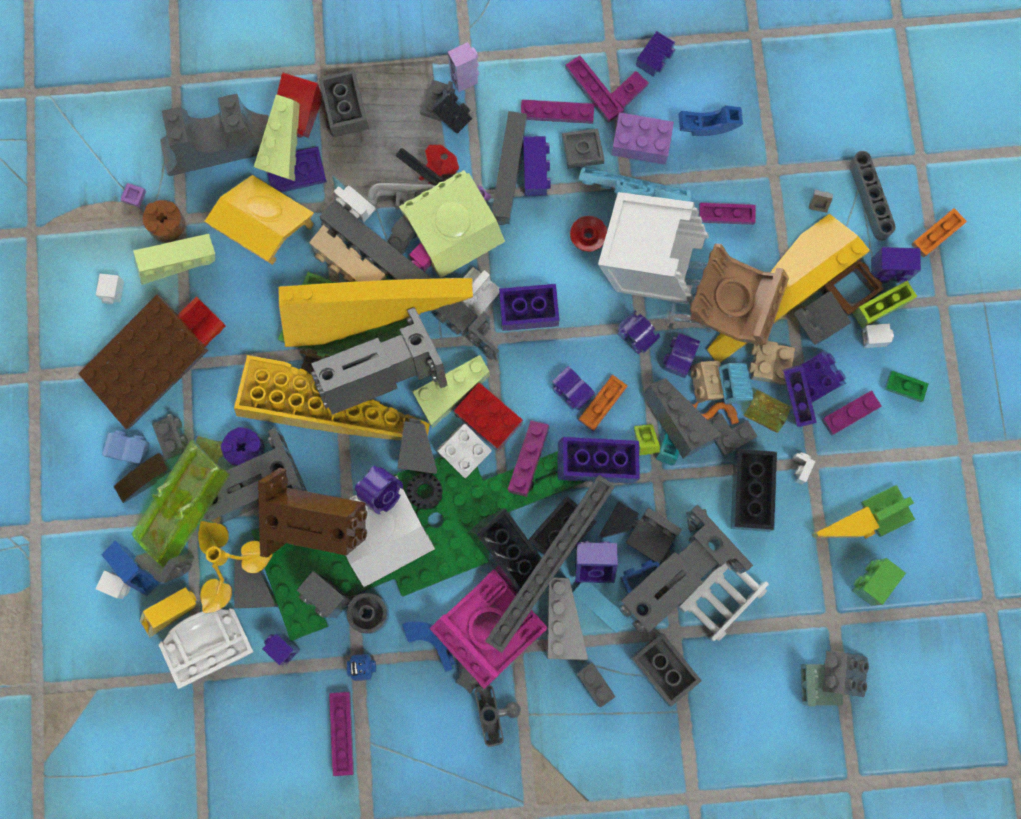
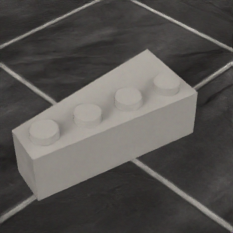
M553 578L548 585L547 659L588 660L569 578Z

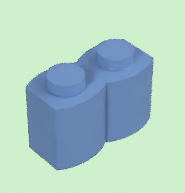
M115 431L114 434L108 433L102 453L103 456L138 465L145 461L150 443L146 442L144 437L134 435L133 438L126 437L127 433Z

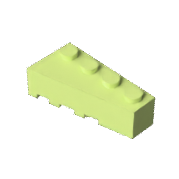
M279 95L275 96L254 167L292 181H295V154L300 104L296 101Z
M209 234L133 251L141 285L195 267L209 265L215 261V251Z
M481 355L446 373L448 386L440 389L437 382L431 381L413 391L414 397L432 429L460 404L478 383L482 384L490 377V371Z

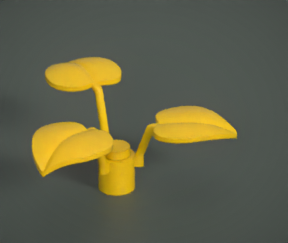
M201 521L198 532L199 547L206 554V559L213 563L212 567L220 581L217 579L208 580L202 586L200 592L202 612L212 613L225 607L232 596V587L229 584L223 583L224 578L218 566L224 565L228 558L242 560L241 565L246 572L258 573L266 567L272 555L267 558L260 556V541H250L244 544L241 548L242 556L226 553L220 547L225 546L228 542L229 532L227 528L221 524Z

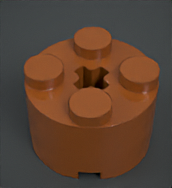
M158 200L147 204L143 214V223L152 237L163 243L177 240L183 234L186 226L185 218L173 202L167 200Z

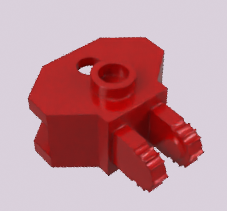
M429 145L425 150L428 161L426 166L440 177L443 175H455L459 170L456 155L443 145ZM443 154L448 156L446 160L441 158ZM420 175L418 179L422 182L425 178Z

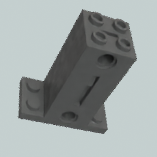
M276 428L268 431L270 435L268 441L271 447L274 448L273 450L211 478L198 499L204 505L202 511L207 520L222 524L259 507L258 481L278 468L286 469V476L288 478L287 488L307 491L283 434Z

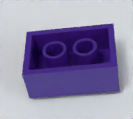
M556 284L499 288L502 331L559 326Z

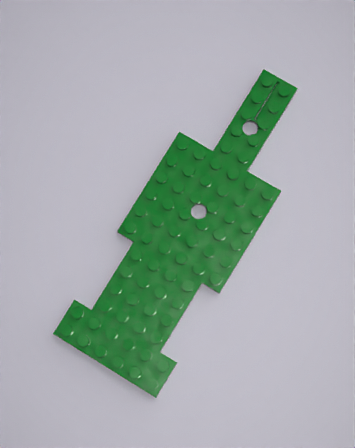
M558 451L539 459L533 478L534 487L529 491L527 497L508 492L514 469L483 480L478 467H476L464 478L444 457L435 458L437 473L428 474L435 476L440 481L443 490L442 499L437 506L427 510L418 509L411 503L422 527L434 546V550L365 587H363L351 567L346 555L288 543L273 553L265 567V571L290 641L329 627L327 619L321 617L314 610L316 606L306 604L299 598L300 593L297 589L313 571L323 574L349 597L394 579L397 582L401 596L404 597L489 563L467 533L482 519L503 508L510 513L587 481L558 480ZM405 470L393 476H398L407 496V486H409L410 480H413L414 476H419L421 473L426 474L427 472ZM423 484L418 488L417 493L420 498L428 499L431 497L433 490L430 485ZM433 513H439L443 516V524L438 528H433L429 525L428 519ZM259 528L252 530L254 540L260 541Z

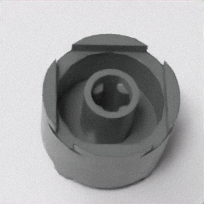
M363 593L354 597L349 603L347 620L354 630L360 633L372 634L380 631L386 625L389 618V609L386 602L380 596ZM365 609L372 610L371 618L364 617L366 614Z

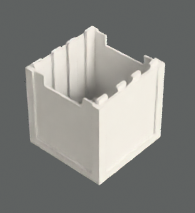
M618 192L598 263L616 292L689 304V300L693 299L691 294L692 286L686 285L685 277L693 248L702 249L705 239L709 238L708 233L705 231V226L702 224V218L698 217L699 211L695 208L694 202Z

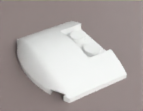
M230 608L229 610L220 609L212 613L200 612L190 616L172 628L165 640L159 644L178 689L194 683L253 653L234 609Z

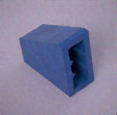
M116 540L101 554L125 584L148 596L159 585L160 582L155 580L151 573L138 566V563L134 560L136 556L126 546Z

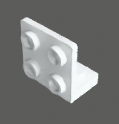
M461 424L436 452L466 478L490 454L491 449L466 424Z

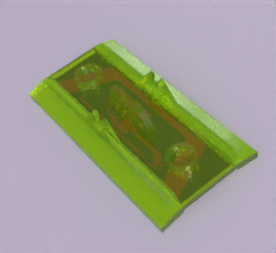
M191 439L163 485L156 489L158 493L152 495L153 501L132 532L133 538L164 568L169 559L179 556L230 474L212 460Z

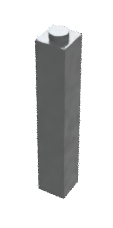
M508 112L492 213L498 225L510 224L527 122V114Z

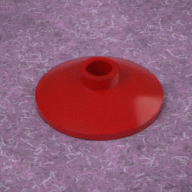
M595 216L578 218L570 230V238L574 246L585 252H593L600 249L604 245L607 234L605 224ZM589 233L592 237L586 238L585 234Z

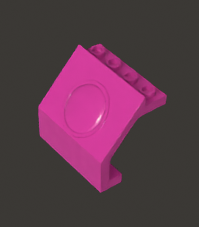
M492 570L468 595L446 615L444 614L430 628L484 689L548 629L531 610L502 653L485 642L517 595L495 570Z

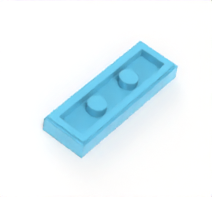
M581 582L572 592L615 633L630 619L625 617L619 608L590 582Z

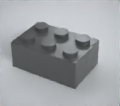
M355 70L319 78L333 137L369 129Z
M315 571L297 589L300 593L299 598L306 604L316 606L314 610L323 618H337L352 600L323 574Z
M659 633L630 657L632 662L670 707L702 681L664 633Z

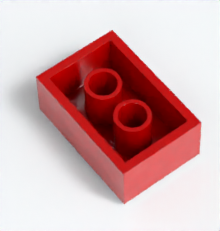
M478 383L454 410L457 418L497 452L523 424L522 418L481 383Z

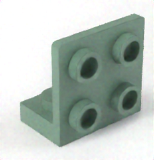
M801 664L802 705H843V694L823 691L825 664Z

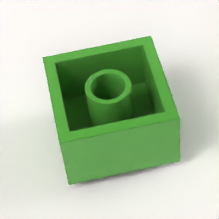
M887 558L872 560L866 566V573L863 577L859 576L853 585L855 587L852 591L870 606L883 605L906 572Z

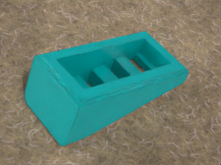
M665 431L656 460L674 466L678 459L679 451L673 442L668 440L669 436ZM668 445V446H670V447L675 448V450L670 449V448L665 447V446Z

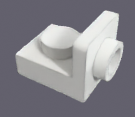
M797 453L793 456L792 460L801 463L802 466L799 465L794 475L797 476L795 482L802 485L807 482L815 461L811 460V456L808 454Z

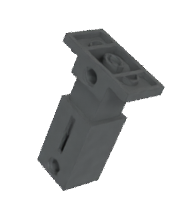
M415 307L408 310L409 318H407V323L409 326L400 329V336L382 343L376 338L312 363L314 371L311 374L316 383L315 385L325 409L330 408L332 415L398 389L396 383L416 375L419 380L431 376L433 382H437L440 389L448 386L443 363Z
M698 505L686 514L689 524L699 529L688 539L690 544L679 554L675 552L618 603L621 606L619 607L621 613L625 617L630 616L634 621L632 625L640 633H649L703 584L701 578L712 568L717 569L728 561V566L735 573L739 572L741 574L753 566ZM709 542L714 545V550L710 549ZM637 606H642L645 609L643 616L637 613Z

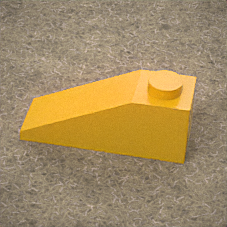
M865 507L812 535L814 538H859L864 536L866 539L876 534L874 530L880 527L869 507Z

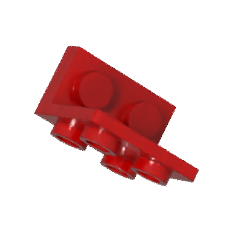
M195 297L178 314L205 347L226 327L198 297Z

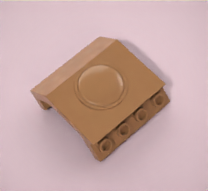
M714 244L713 250L709 254L707 266L703 270L702 280L697 286L695 299L690 306V312L692 313L690 319L739 342L766 345L789 277L784 268H776L775 273L763 272L730 257L722 244Z

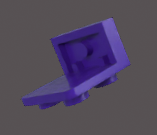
M827 351L821 352L801 364L804 368L812 403L846 384L844 373L842 370L837 369L835 358L831 353L828 354Z

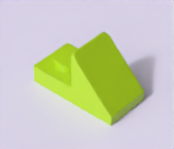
M653 424L634 426L635 441H639V456L660 452V445Z

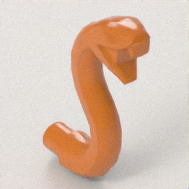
M696 402L695 404H693V406H694L696 409H697V407H698V402ZM725 402L715 403L707 413L702 414L709 420L718 410L724 409L732 425L739 423L736 409L731 404L725 405Z

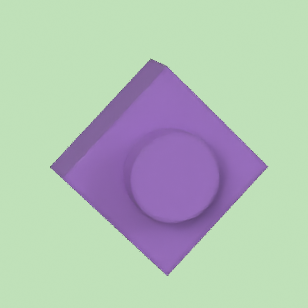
M127 183L120 200L140 208L147 191L144 188Z

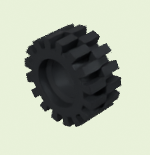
M428 473L414 476V479L410 480L409 486H407V496L410 502L418 509L423 510L432 509L434 506H437L443 494L440 481ZM423 484L432 487L433 493L428 499H422L418 496V488Z

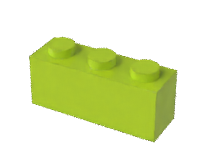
M905 281L861 305L853 312V315L863 329L865 326L909 304L917 295L909 282Z

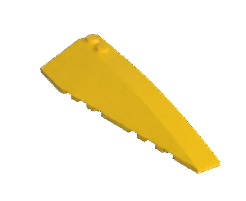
M828 214L802 233L771 270V273H775L776 268H784L789 277L774 323L869 253V248L860 237L831 214ZM720 333L706 351L714 361L722 363L747 343L739 342Z
M472 278L380 280L280 286L279 309L285 347L325 345L335 340H341L354 334H360L373 328L376 329L404 320L409 317L408 310L414 307L418 315L430 310L439 309V307L473 298Z
M249 355L246 358L234 406L236 416L327 432L402 441L404 422H409V418L417 419L408 414L400 413L392 407H386L373 399L332 415L330 408L325 409L315 385L316 383L308 371L301 368L297 369L287 362ZM421 420L420 424L425 425L428 436L430 424Z

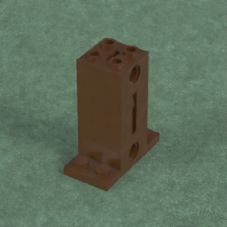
M278 468L258 481L261 557H269L286 543L347 556L366 540V502L287 488L288 478L286 476V469Z

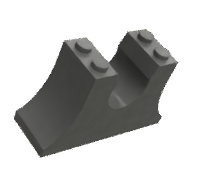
M237 93L219 97L218 106L220 112L208 118L190 117L181 106L163 110L162 115L167 135L160 141L167 174L173 176L257 156L269 116L247 109L242 104Z

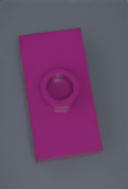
M635 71L612 93V96L624 109L648 86L649 82Z

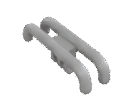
M377 183L370 188L368 199L370 204L375 206L380 196H396V209H400V202L404 204L406 201L421 195L422 192L435 187V185Z

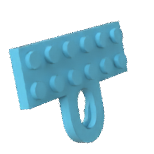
M582 167L579 175V180H582V183L587 185H593V183L601 184L600 187L604 189L614 187L617 194L620 192L689 202L691 199V191L593 168Z

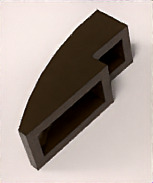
M157 453L128 473L113 487L121 501L125 503L158 483L157 480L169 474L172 470L164 456Z

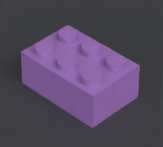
M619 112L611 155L665 165L669 154L674 122Z

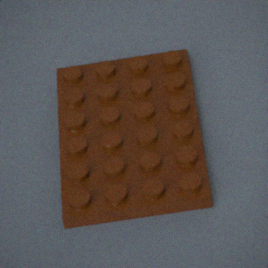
M156 295L78 374L125 429H130L209 350L160 295Z

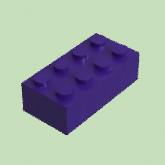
M562 437L558 441V480L594 482L597 476L600 475L610 483L633 484L640 479L639 441Z

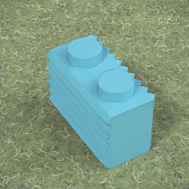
M728 363L718 367L725 405L743 404L753 400V391L750 386L749 371L747 370L746 363Z

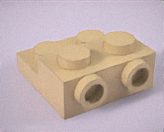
M767 341L766 345L753 344L751 355H754V360L749 366L751 379L786 385L782 369L793 366L795 348L778 345L777 342Z

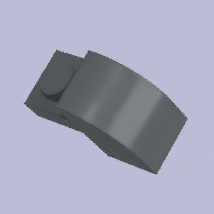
M404 215L391 229L392 234L387 243L401 254H404L411 240L418 237Z

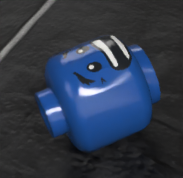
M369 654L352 655L350 660H347V675L353 681L370 680L373 672H376V660H372Z

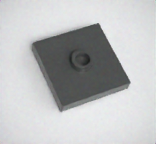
M598 129L562 133L568 169L604 164L605 160Z

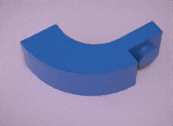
M725 105L719 110L708 113L681 111L678 114L680 131L692 132V136L722 134L743 125L741 107Z
M419 621L402 624L408 643L418 640L431 643L438 651L445 672L454 669L453 665L456 664L452 653L447 652V647L430 630L433 626L432 624Z

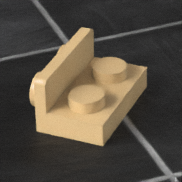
M719 361L699 362L690 367L694 393L698 403L724 399L718 368L720 367Z

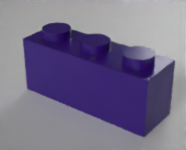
M546 136L524 137L525 196L547 195V189H551V178H547V171H550V160H546V154H550V145L546 143Z
M799 365L782 369L796 426L802 427L817 423L803 366Z

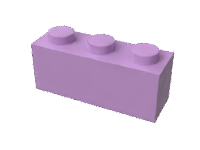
M467 42L448 51L450 77L458 92L477 84L479 75L477 67H479L475 48H471Z

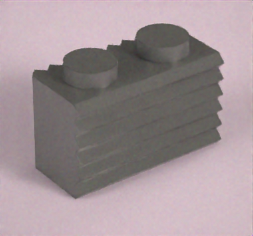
M592 662L576 673L579 676L578 679H581L583 686H586L587 692L590 693L594 702L597 703L596 706L602 707L616 697Z

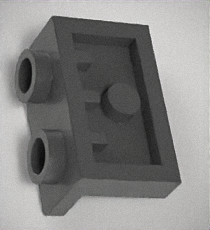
M432 80L420 114L441 121L442 119L432 111L431 107L444 95L442 93L443 89H446L448 92L452 91L455 94L453 82L449 81L448 84Z
M168 414V418L152 424L166 460L188 452V439L185 434L182 435L180 429L182 428V423L179 417L173 414Z

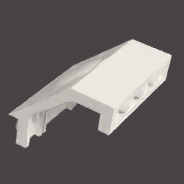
M400 488L399 494L401 496L395 506L388 512L381 511V514L378 515L366 506V540L346 556L363 587L434 550V546L422 527L404 489ZM357 496L350 498V500L359 501Z

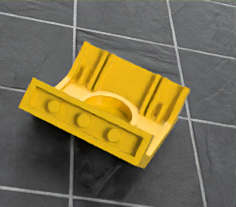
M252 175L221 196L204 222L273 265L276 261L274 257L276 252L290 235L303 225L309 230L312 228L314 223L310 219L314 213Z

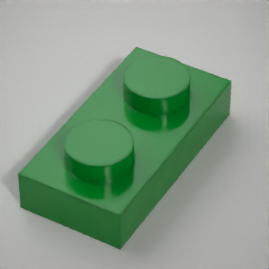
M891 371L884 390L923 402L929 383Z

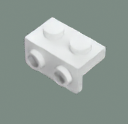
M338 186L334 190L335 201L342 207L345 206L357 219L359 218L362 222H365L376 210L372 204L350 186H347L344 190Z

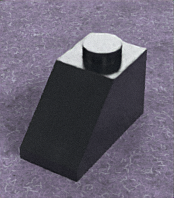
M618 502L598 537L603 539L626 533L631 528L634 530L640 521L637 518L639 513Z

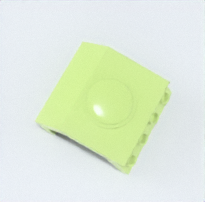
M464 170L456 173L446 181L440 182L430 190L422 192L421 195L414 199L406 201L399 207L432 261L431 265L440 278L505 242L497 220L472 177Z

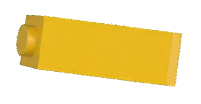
M185 587L144 610L140 623L149 638L193 610L196 605V597L192 591H188Z

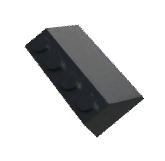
M505 508L482 519L467 532L495 571L518 593L541 560V556Z

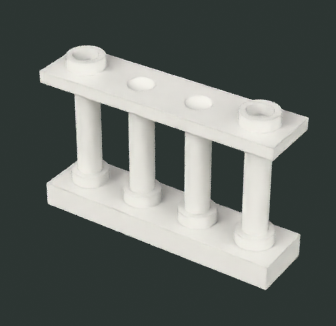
M729 561L721 567L714 569L703 580V584L677 607L682 613L686 611L692 612L713 633L709 637L711 641L716 639L720 641L726 635L725 630L756 597L760 599L767 592L765 588L769 585L767 582H762L759 585L746 572L741 574L737 572L736 574L753 590L748 598L745 599L724 578L723 573L727 569L732 570L728 566ZM714 582L716 584L719 583L740 604L733 613L711 593L710 587ZM700 597L706 598L726 618L720 627L697 607L696 601Z

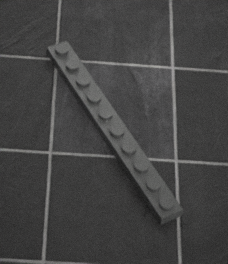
M597 476L485 642L501 653L503 652L609 497L615 485L602 476Z

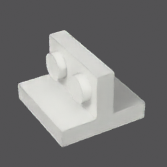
M472 267L464 278H472L473 298L461 302L479 317L499 296V287L490 281V275L486 271L480 273Z

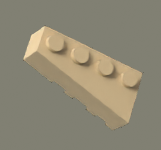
M324 225L309 242L315 253L314 257L321 263L325 261L329 264V268L334 273L338 274L340 272L344 275V279L347 282L387 280L386 275L367 259L362 261V257L353 248L347 249V246L337 235L335 238L330 236L329 229Z

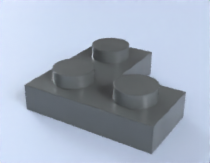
M722 413L708 420L721 434L715 443L723 456L758 437L748 420L733 429L730 428Z

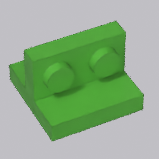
M897 485L861 502L863 508L869 507L880 528L876 529L879 537L916 520L909 508L910 505L914 504L911 496L904 498Z

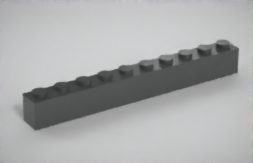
M335 200L319 216L322 226L324 225L328 228L329 232L332 230L336 233L343 243L346 241L350 245L349 248H353L358 254H362L364 256L363 259H367L370 263L377 266L386 277L389 276L393 280L432 279ZM462 302L439 307V309L432 311L441 323L446 322L450 325L452 332L456 335L460 333L463 337L468 332V327L478 318V315Z

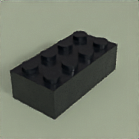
M737 449L734 452L731 529L763 532L774 530L777 452Z

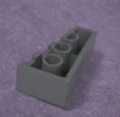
M666 378L650 385L643 393L644 398L683 459L713 444L721 436L709 421Z

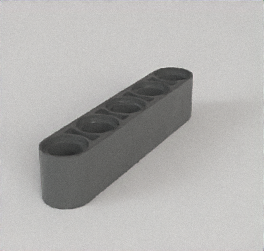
M859 151L851 160L850 169L873 234L876 239L884 241L895 231V222L870 154L866 151ZM857 160H861L864 164L858 163ZM863 176L867 177L870 181H866ZM869 193L874 194L876 198H872ZM875 210L880 211L882 215H878ZM881 227L886 228L888 233L882 231Z

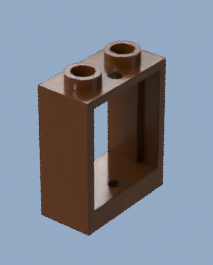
M858 260L825 284L820 292L823 295L832 292L846 315L849 316L858 307L878 295L883 290L880 280L870 273L869 267L862 263L861 260ZM852 272H855L871 293L851 307L836 289L835 285Z

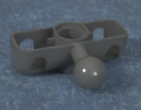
M489 684L485 689L479 686L475 689V696L485 744L488 747L500 745L504 741L500 717L516 718L520 715L521 708L518 703L510 702L506 705V708L498 709L493 686ZM490 689H492L494 697H491ZM477 692H480L481 700H478ZM489 709L495 713V718L491 721L484 718V712ZM498 730L501 731V738H499ZM486 732H488L489 740L487 741L485 738Z

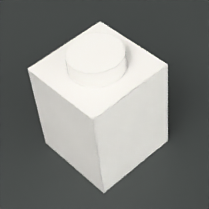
M100 274L96 296L106 304L121 302L124 280L117 275Z
M890 324L867 325L861 330L864 348L886 347L892 343L894 337Z
M110 571L103 572L96 587V590L119 599L127 596L131 589L117 574Z

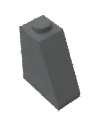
M409 418V422H404L397 468L436 474L437 468L425 425L420 424L421 420Z
M235 560L234 608L278 607L264 571L253 574L248 573L242 568V560Z

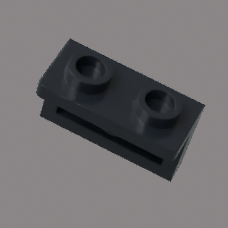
M443 89L442 93L444 95L431 109L458 134L473 119L469 114L471 110L465 103L460 104L457 101L459 98L452 91L448 92L446 89Z

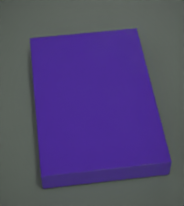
M318 146L296 151L295 181L267 172L270 186L281 193L327 182Z

